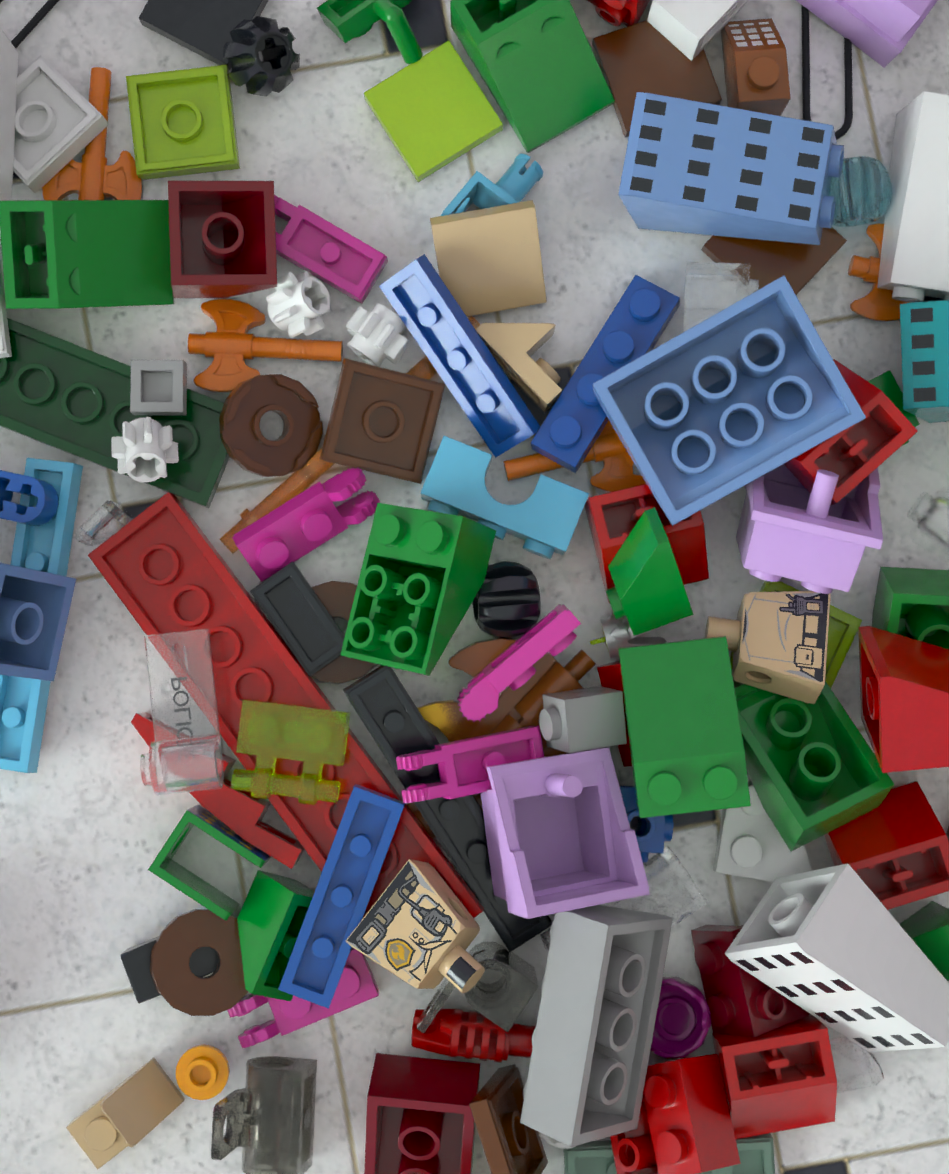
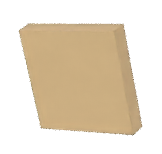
M533 200L430 218L439 276L466 316L547 302L536 210Z

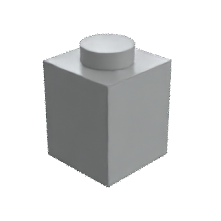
M595 686L542 695L544 709L540 712L539 725L541 733L547 742V747L566 753H574L627 744L622 691Z

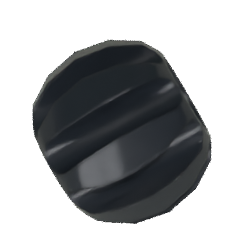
M256 16L252 21L244 19L230 31L233 42H226L224 44L223 59H228L232 64V71L228 76L236 86L246 84L247 93L267 97L272 91L280 93L293 81L290 70H297L299 68L300 54H296L292 49V42L296 38L288 27L278 29L276 19ZM260 51H261V53H262V55H263V60H264V61H262V62H261V60H260V58H259V52H260Z
M508 561L488 566L484 583L472 602L474 618L481 631L493 637L512 638L525 634L537 624L541 611L538 581L531 569L520 563Z

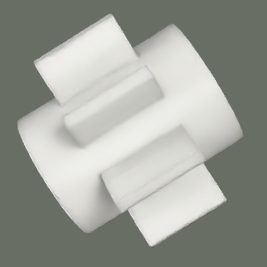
M307 271L296 276L289 272L278 278L277 287H275L277 291L266 297L268 301V314L274 325L283 331H288L291 338L301 333L309 336L323 329L325 325L321 316L331 312L330 295L325 285L317 278L309 277Z
M377 303L370 313L359 306L346 324L347 331L353 335L347 346L371 365L380 367L385 358L396 365L410 346L408 344L409 340L402 336L407 327L396 313L382 304Z
M151 417L138 418L130 423L123 422V437L116 436L111 438L112 457L118 459V473H127L129 477L142 483L152 482L160 477H167L166 463L173 464L179 461L178 443L173 442L172 427L170 425L162 427L159 422L151 419Z

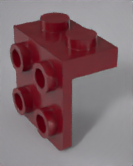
M705 925L691 930L695 948V961L700 971L706 1002L710 1009L713 1033L757 1037L811 1015L731 962L725 955V952L744 925Z

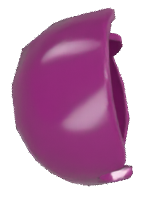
M663 977L650 1051L665 1059L685 1058L704 1044L711 1026L710 1009L704 995L696 986L680 977Z

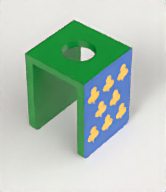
M196 805L185 812L148 870L220 918L228 920L236 912L240 904L172 860L193 826L195 825L260 868L269 861L271 856L245 841L212 813L200 805Z

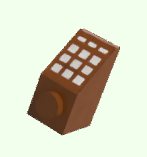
M772 18L728 22L721 30L727 107L781 116L791 99L787 53Z

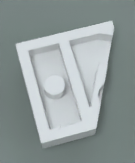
M747 772L751 806L722 810L713 871L774 882L776 878L812 871L805 845L792 852L789 850L764 810Z

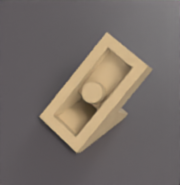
M482 323L475 330L497 363L546 412L556 403L561 395L562 389L557 385L561 378L544 359L539 358L535 362L531 356L553 336L556 325L552 323Z
M152 1058L70 1122L66 1128L98 1170L126 1147H134L173 1112L185 1098L156 1059Z

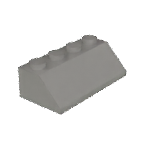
M602 905L555 913L550 928V946L546 970L541 981L542 994L537 1024L532 1035L533 1048L528 1077L523 1088L524 1101L520 1119L521 1124L570 1147L637 1129L672 917Z

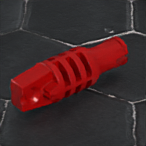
M416 1009L412 1025L411 1046L457 1058V1056H462L464 1059L479 1058L481 1061H487L488 1059L502 1063V1060H508V1056L531 1058L533 1048L532 1035L536 1026L512 1023V1018L507 1017L506 1014H499L498 1016L492 1015L489 1012H484V1014L472 1010L464 1012L462 1009Z

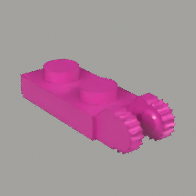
M274 195L275 215L288 221L281 235L276 232V254L363 304L388 262L387 256L301 205L295 207Z
M358 467L348 468L322 484L319 481L234 534L232 538L236 546L261 582L280 571L292 561L295 562L348 528L347 525L360 524L368 516H372L375 513L377 503H380V500L373 491L369 492L367 490V492L357 494L356 497L350 498L338 507H335L333 504L335 501H345L353 496V493L362 489L367 480L361 469Z
M564 604L556 606L482 669L479 674L467 683L466 688L462 687L463 690L459 692L457 700H459L458 706H461L459 710L463 712V717L466 716L467 720L471 719L473 722L486 718L485 715L487 713L491 714L498 708L500 692L507 686L512 691L521 687L535 674L534 663L547 652L552 656L558 655L576 639L577 635L573 630L581 623Z
M528 726L434 745L435 749L397 756L396 762L398 770L405 769L406 771L438 764L440 782L414 784L401 790L403 802L413 803L440 797L455 799L487 792L488 789L492 788L486 767L544 757L539 726Z
M352 947L329 1009L294 995L291 1001L250 993L227 1011L230 1018L240 1017L267 1002L269 1003L275 1019L261 1025L252 1026L238 1036L242 1048H247L268 1040L281 1033V1036L375 998L379 996L380 992L365 955Z

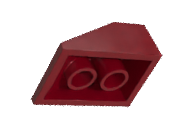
M376 1053L367 1095L364 1174H472L476 1124L469 1103L479 1092L481 1063Z

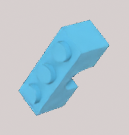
M443 436L420 493L423 500L430 502L427 508L428 511L452 515L460 514L473 519L482 525L496 530L495 538L503 540L506 533L525 540L522 547L524 550L546 559H551L554 552L560 555L565 554L589 493L541 474L534 492L527 500L515 505L502 504L492 498L485 486V476L492 461V454Z

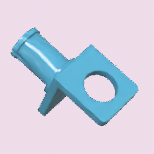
M519 154L496 184L476 171L445 208L441 216L466 212L472 203L480 209L518 203L535 183L543 177V170L535 160L527 169L525 165L531 157L526 154Z

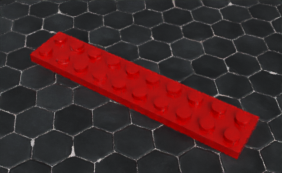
M167 492L88 554V557L178 678L188 677L187 680H181L184 687L321 872L355 784L403 801L174 494ZM405 803L363 918L409 859L426 862L434 867L471 916L475 918L483 912L484 907Z

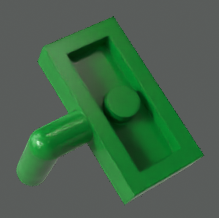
M327 0L317 7L325 25L344 43L366 34L374 23L382 19L386 23L405 63H415L423 56L416 37L401 9L412 0Z

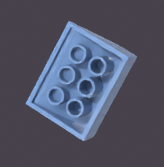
M785 275L593 383V392L672 526L866 418Z

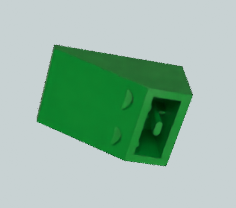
M570 0L450 1L451 27L527 153L614 104L615 100Z
M168 200L0 201V231L6 309H61L174 304L171 287Z
M377 503L340 655L430 676L484 583L496 530L464 516Z

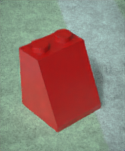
M871 626L858 627L861 720L882 773L949 767V649Z

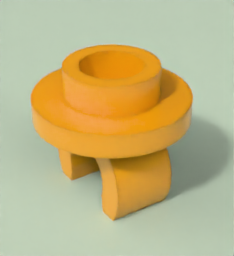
M206 1044L194 1046L188 1049L177 1063V1084L183 1093L193 1099L207 1100L213 1098L224 1089L228 1082L230 1073L229 1063L225 1055L213 1046Z

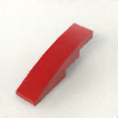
M147 712L134 715L131 721L132 725L161 764L205 809L245 841L292 869L297 864L304 851L300 842L262 821L271 803L227 779L236 761L235 759L194 737L189 741L191 736L182 731L180 732V738L183 742L178 739L179 729ZM195 744L196 755L193 754V747H188L189 756L186 754V748H181L182 757H180L179 745Z

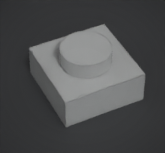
M131 360L130 412L133 415H186L187 363L184 360Z

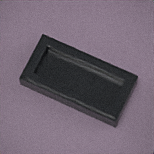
M293 561L250 591L309 677L341 656L345 634Z

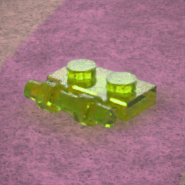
M249 699L243 700L236 753L257 755L254 771L235 768L232 774L231 788L233 790L249 791L253 798L269 799L272 794L298 798V803L316 805L317 801L337 803L340 795V782L321 779L323 764L344 765L350 712ZM277 758L304 761L301 777L276 774Z

